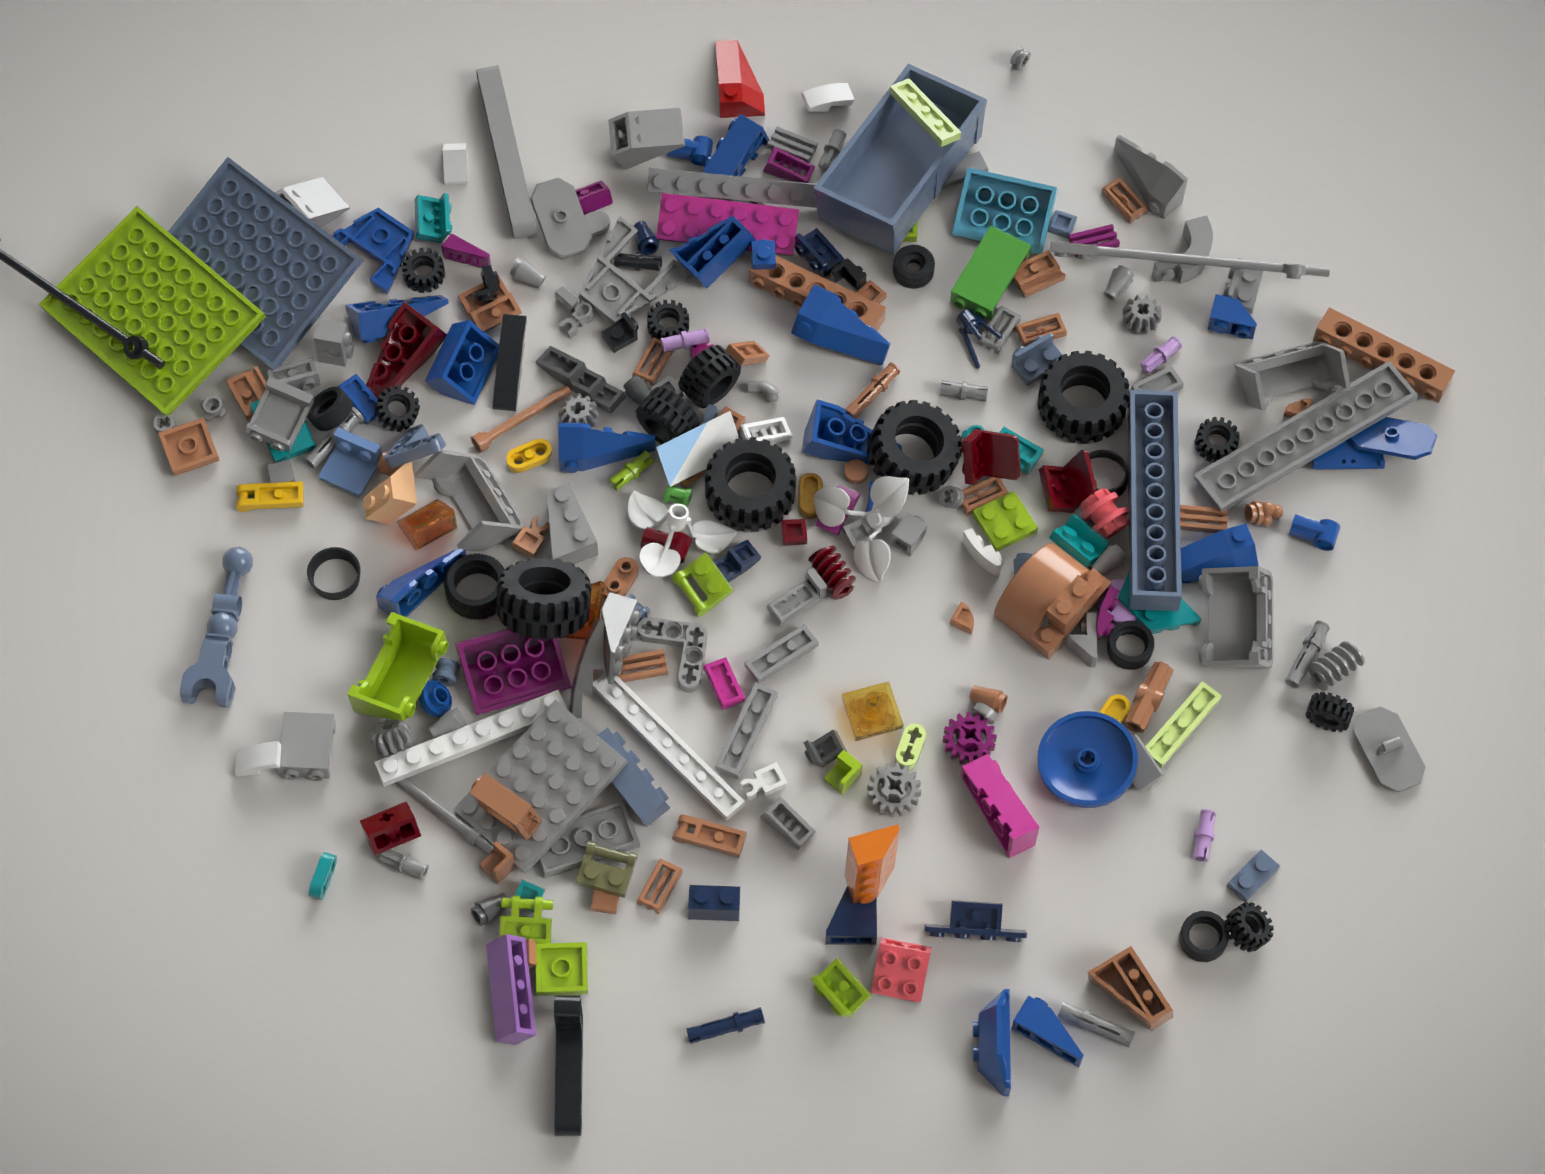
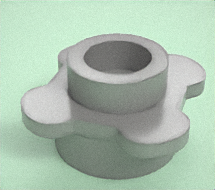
M210 396L200 403V407L204 410L203 417L205 420L210 421L215 417H224L227 411L222 405L224 402L223 398Z

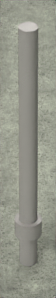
M408 778L396 782L465 835V839L473 846H479L489 855L494 851L493 844L487 841L478 830L469 827Z

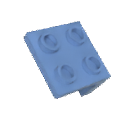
M338 427L334 433L336 447L318 476L320 480L361 496L377 470L378 461L382 456L381 446Z

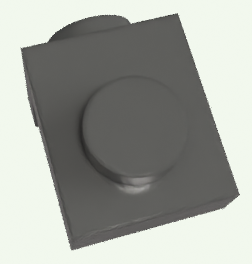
M834 729L814 742L809 740L803 742L807 749L805 750L807 759L812 764L815 763L821 767L837 759V756L843 750L847 752L838 732Z

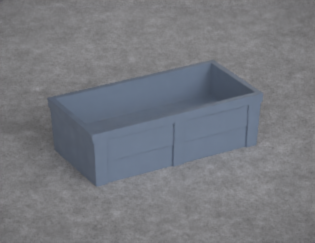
M907 64L892 85L910 79L961 132L960 140L941 147L889 93V88L813 188L816 197L818 219L893 256L932 200L936 199L940 194L941 188L972 146L977 144L982 137L985 107L987 105V99L911 64Z

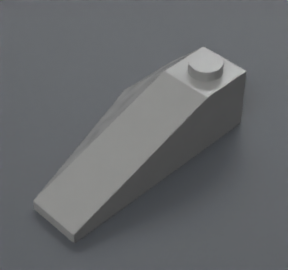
M1118 135L1114 146L1115 153L1149 209L1154 214H1158L1162 219L1166 218L1183 203L1188 178L1167 161L1161 163L1155 160L1156 155L1151 152L1148 154L1143 153L1137 144Z

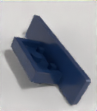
M951 900L950 925L924 924V931L929 932V936L944 937L945 933H954L955 938L970 939V935H980L982 940H995L996 936L1006 937V941L1021 942V938H1027L1026 930L1001 929L1002 903Z

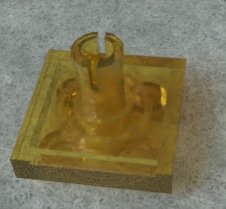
M889 681L842 693V701L856 741L903 729L904 724Z

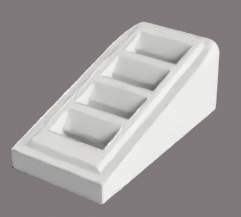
M784 417L743 424L738 431L739 438H743V440H749V437H757V441L769 440L770 445L792 438ZM777 426L780 431L779 434H777L775 427Z

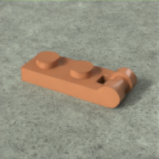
M684 814L679 816L677 822L679 827L678 830L674 831L672 837L674 841L740 858L747 832ZM688 828H695L694 834L688 833Z

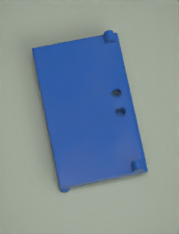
M1346 440L1313 459L1312 466L1313 470L1384 469L1385 460L1383 454L1356 449L1349 440Z

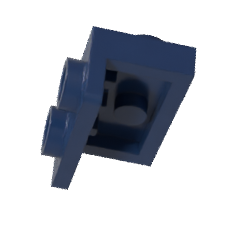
M818 228L805 236H802L800 233L795 235L794 248L800 257H804L808 261L810 268L815 273L818 272L821 277L824 278L829 275L836 263H841L845 260Z

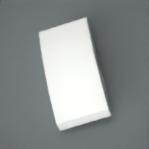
M848 83L823 85L802 93V98L808 112H828L831 106H851L854 101Z
M973 528L964 531L962 543L971 557L987 572L995 577L999 576L1001 565H1003L1000 553L998 551L995 552L992 545L984 547L980 535L976 536Z
M278 741L266 742L237 751L235 775L260 774V770L280 768L281 744Z

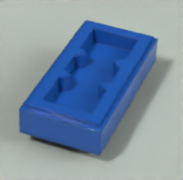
M357 373L338 386L352 400L353 407L363 415L366 425L378 417L375 416V404L378 399Z

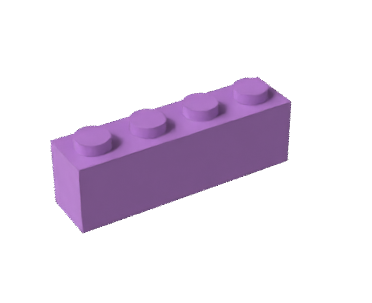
M505 934L486 944L496 1042L517 1045L536 1036L533 1002L527 962L526 938Z

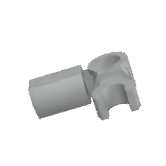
M565 285L556 291L555 298L573 312L570 318L562 320L559 324L560 330H564L568 326L572 327L567 332L568 337L572 338L577 334L579 326L582 327L593 320L592 306L587 302H582Z

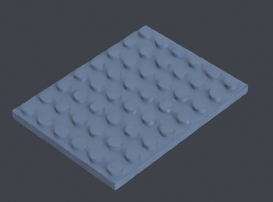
M229 157L224 160L168 231L266 315V318L244 339L241 345L273 370L282 365L363 262L360 257Z

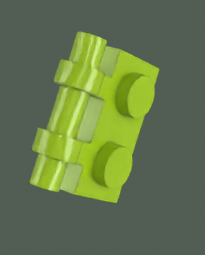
M512 896V898L502 897L501 907L511 908V916L501 915L500 937L509 934L526 938V940H535L536 944L551 943L552 918L542 917L543 910H553V900H543V897H535V899H521L520 896ZM520 909H534V917L519 916Z

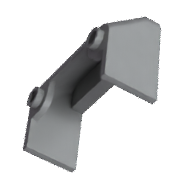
M1324 342L1307 343L1235 363L1236 374L1249 405L1259 410H1266V407L1269 406L1268 403L1273 400L1272 397L1314 386L1320 388L1321 391H1328L1334 389V385H1340L1345 388L1350 387L1344 350Z
M440 450L434 453L414 473L416 478L432 480L434 489L439 494L452 496L472 528L457 544L458 549L485 551L517 535L524 527L523 520L490 466L478 455Z

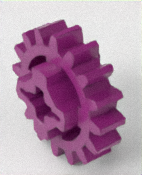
M967 712L965 718L959 713L957 714V721L949 720V726L944 728L945 735L943 736L942 743L946 744L945 752L952 751L951 759L958 757L959 764H962L964 760H968V763L986 754L990 756V751L995 750L996 744L994 742H996L997 735L992 734L994 733V726H987L989 719L986 718L981 721L979 713L974 718L971 717L970 712ZM983 733L986 738L985 744L983 743L984 740L981 738ZM954 734L956 735L955 738L958 739L957 744L953 740Z

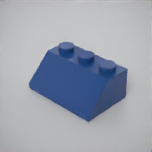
M470 320L452 324L425 382L441 395L474 405L497 359L499 344Z

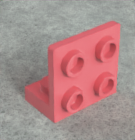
M882 937L879 944L871 992L873 994L921 1002L932 947Z

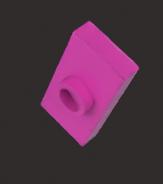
M726 657L703 666L722 710L745 702V697Z

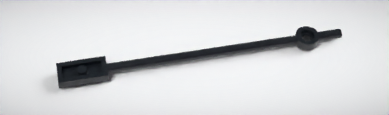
M0 249L1 261L124 345V353L128 358H144L158 369L164 367L165 361L149 351L148 342L144 337H128Z

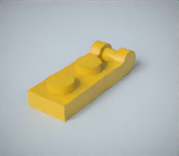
M303 481L240 484L236 487V495L239 496V500L236 501V510L240 512H247L251 509L304 507ZM255 494L253 499H248V496Z

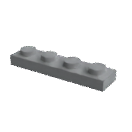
M757 683L754 684L715 765V770L736 779L739 778L777 699V691Z

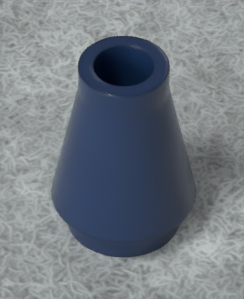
M639 221L634 225V228L638 230L636 235L637 249L644 255L654 254L659 248V239L645 221Z

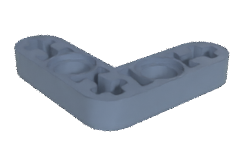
M419 424L409 429L387 452L384 458L389 467L394 468L432 455L443 449L446 443L440 433L429 436L424 425Z

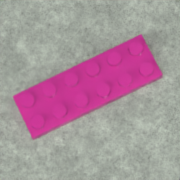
M662 193L656 237L664 241L687 243L689 242L688 239L694 236L697 238L708 232L707 229L734 216L749 230L756 241L761 239L775 240V254L793 256L799 209Z

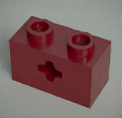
M406 801L360 820L366 840L374 855L421 836L415 816Z

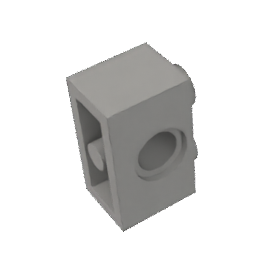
M319 318L313 337L318 362L346 367L348 358L352 359L354 353V345H351L352 334L348 331L347 323Z

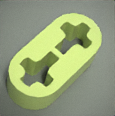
M910 724L903 732L895 762L899 763L900 769L909 766L908 770H911L918 762L926 737L925 729L919 724ZM917 732L918 737L915 739L914 744L910 743L911 735ZM907 750H910V759L904 762L902 756H905Z

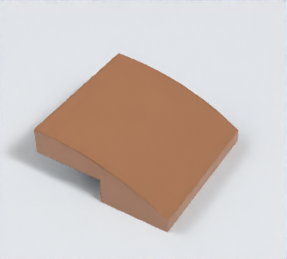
M500 276V285H497L499 289L498 296L490 303L482 304L481 302L475 303L474 301L475 292L485 290L483 283L459 294L457 297L472 323L483 332L501 324L503 314H522L512 293L508 292Z

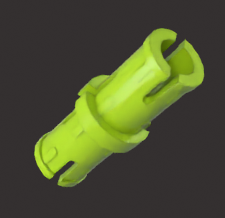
M643 451L631 463L627 462L624 464V468L610 478L609 483H614L612 487L619 491L632 479L636 480L639 477V473L653 464V457L649 459L648 457L651 455L647 451Z

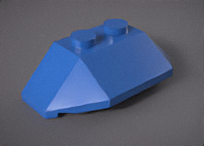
M1004 989L979 1012L977 1022H973L972 1035L977 1037V1046H973V1062H977L978 1072L1003 1096H1009L1011 1090L1010 989Z

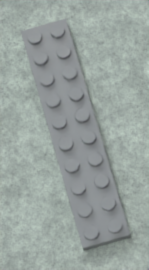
M1388 361L1350 383L1349 388H1341L1194 474L1193 479L1220 512H1223L1417 399L1418 394L1393 364Z

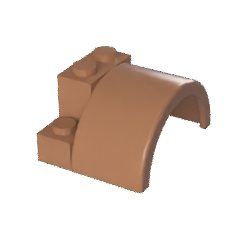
M1049 543L1035 552L1011 579L997 602L994 617L1046 658L1050 659L1093 606L1096 607L1106 596L1112 582L1092 568L1091 571L1055 543ZM1047 617L1049 625L1041 628L1042 622Z

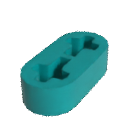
M327 852L322 853L309 887V897L320 900L324 898L336 867L337 855Z

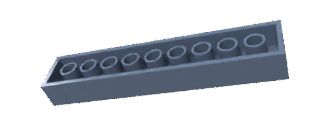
M1130 390L1127 407L1130 609L1179 611L1182 598L1178 392Z

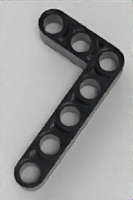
M554 995V1021L556 1028L555 1136H581L583 1010L581 995Z

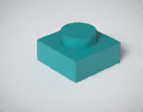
M522 879L515 896H520L521 899H535V897H543L546 889Z

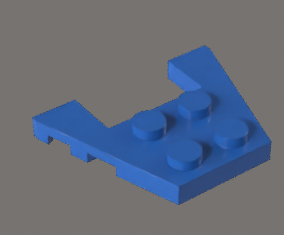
M376 208L354 220L353 224L349 227L336 230L332 237L344 246L350 242L382 264L381 268L370 278V283L385 294H388L414 238V231L380 208Z

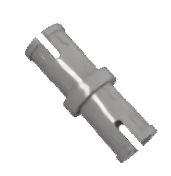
M942 380L940 395L960 397V400L967 398L986 401L988 387L967 384L968 382L965 381L963 383H955Z

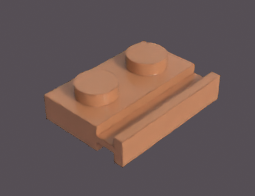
M1047 250L1023 261L1014 275L1013 281L1018 289L1022 291L1024 298H1027L1064 281L1066 275L1062 273L1059 264L1051 252Z
M257 366L254 367V370L245 371L226 380L227 386L247 421L253 417L250 403L260 400L266 390V381Z

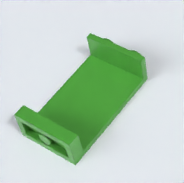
M990 226L953 286L950 301L960 309L971 310L975 316L980 315L982 319L991 321L996 305L1023 261L1030 258L1032 245Z

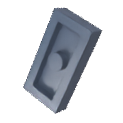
M1261 849L1228 882L1227 887L1244 902H1247L1279 870L1280 865Z

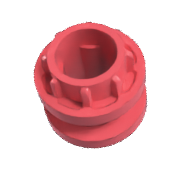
M1102 488L1081 503L1080 508L1083 513L1080 516L1084 521L1091 519L1095 524L1092 529L1107 540L1128 526L1129 519L1127 514L1129 511L1126 507L1118 509L1115 504L1119 498L1116 492L1110 493L1108 489Z

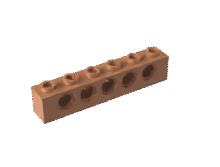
M776 256V269L753 270L752 265L749 270V283H752L754 287L767 290L777 298H784L798 308L802 307L813 286L817 285L836 294L842 299L841 302L849 310L853 309L857 314L861 315L858 318L866 325L872 326L876 331L879 330L885 320V306Z
M1330 307L1317 326L1313 340L1317 342H1324L1344 350L1345 358H1350L1365 368L1374 370L1390 361L1414 391L1422 394L1426 399L1437 403L1441 400L1455 373V370Z

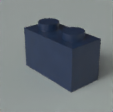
M689 885V920L739 921V886Z

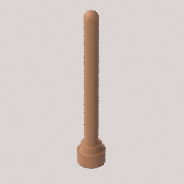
M568 386L562 387L487 433H476L471 436L472 444L479 453H482L489 448L492 440L569 395L571 392Z

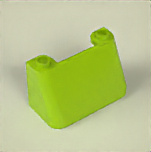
M391 612L386 621L391 628L388 635L384 634L383 636L384 645L366 679H360L358 682L359 686L352 684L347 696L353 711L356 713L405 721L413 716L416 702L441 655L444 656L447 652L449 643L446 641V635L443 630Z

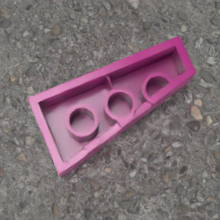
M986 754L962 766L960 776L1008 858L1036 845L1039 825L1015 793L1011 784L1001 773L997 761L992 760L989 754Z

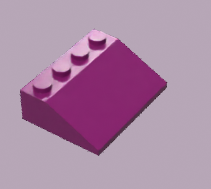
M508 628L455 643L476 715L535 699L556 690L562 691L572 688L557 637L553 638V640H546V638L536 640L529 636H526V638L519 636L517 632L513 633Z

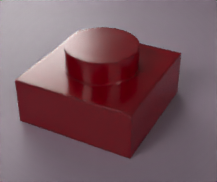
M806 519L781 520L783 546L807 544Z

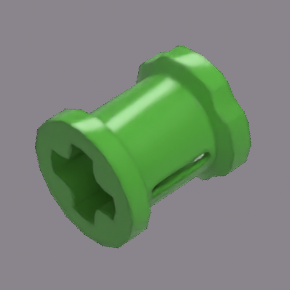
M668 484L663 502L683 504L688 508L693 489L689 488L686 490L674 485L670 487Z

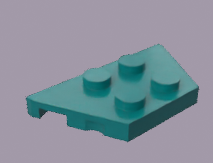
M1128 572L1118 599L1136 617V621L1144 624L1151 630L1152 634L1161 633L1164 630H1177L1180 626L1189 624L1196 626L1201 623L1202 619L1182 598L1179 611L1130 609Z

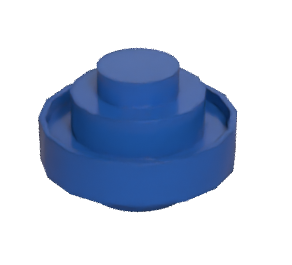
M436 680L428 681L418 698L423 710L433 717L444 715L452 706V697L449 690L444 684Z

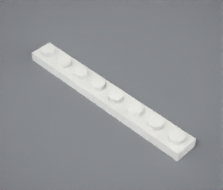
M606 672L593 682L592 689L726 821L745 805V801L618 676H615L612 685L608 684Z
M556 690L395 755L374 762L375 768L384 787L527 731L554 700L558 701L567 710L568 708L559 690Z

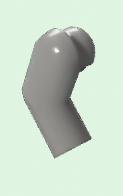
M748 381V393H766V400L768 402L778 401V393L780 392L776 386L768 381Z

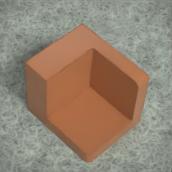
M495 841L493 843L494 851L479 866L494 882L499 884L515 868L514 856L498 841Z

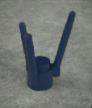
M964 310L957 316L956 321L960 326L959 332L964 338L976 368L979 369L980 364L968 334H974L978 340H981L982 336L978 329L982 325L998 339H1001L1002 335L987 324L980 315L975 316L971 310Z

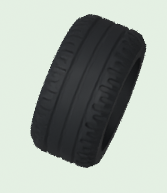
M480 553L462 556L453 562L447 570L444 580L445 594L449 606L460 616L471 620L487 619L497 613V586L492 594L479 600L467 599L461 596L456 589L462 579L472 574H485L498 582L499 576L505 568L495 558Z

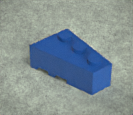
M739 114L738 118L733 119L730 123L726 136L718 141L716 145L717 150L713 156L708 157L705 161L703 172L742 176L746 171L744 167L750 159L754 161L758 157L756 151L762 144L767 146L769 138L764 128Z
M734 216L707 229L708 232L696 238L694 236L688 239L689 242L669 250L706 289L751 246V241H756L749 230Z

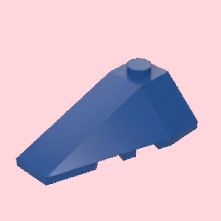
M814 285L797 314L791 334L812 344L883 365L891 343L872 326L866 325L857 317L858 314L853 309L849 310L841 302L842 299L836 294Z
M558 423L559 469L567 473H576L577 471L601 467L639 456L643 451L648 453L654 452L656 448L655 435L625 431L619 434L613 432L612 428L604 427L603 431L590 429V424Z
M1246 523L1224 529L1181 548V583L1199 581L1202 569L1259 566L1255 543Z

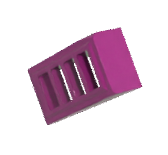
M774 147L763 171L792 182L808 183L815 166ZM793 166L797 167L795 172L791 171ZM802 169L806 170L804 176L799 175Z
M450 234L441 247L443 257L479 268L491 265L489 253L454 234Z

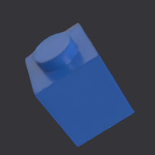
M1028 995L1014 1018L1011 1029L1079 1068L1084 1055L1058 1017L1044 1000L1038 997L1032 998Z

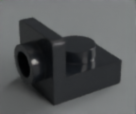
M626 312L621 314V321L601 331V335L615 353L638 340L637 330L639 326L633 317L629 318Z

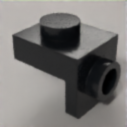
M848 258L841 263H836L830 271V281L838 283L844 278L857 291L866 284L867 275L861 266H856Z
M491 265L482 267L480 273L485 290L475 292V303H490L498 296L499 289L497 285H500L497 271L493 272Z

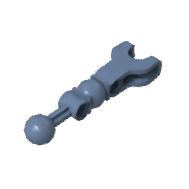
M240 546L230 548L222 558V566L227 572L223 594L216 593L213 598L211 609L213 615L207 622V633L205 634L198 662L183 673L180 686V697L183 703L193 704L202 690L214 688L216 689L215 698L220 707L228 708L232 704L236 687L228 672L233 646L231 639L237 633V622L242 611V597L237 594L241 577L249 573L253 566L251 553Z

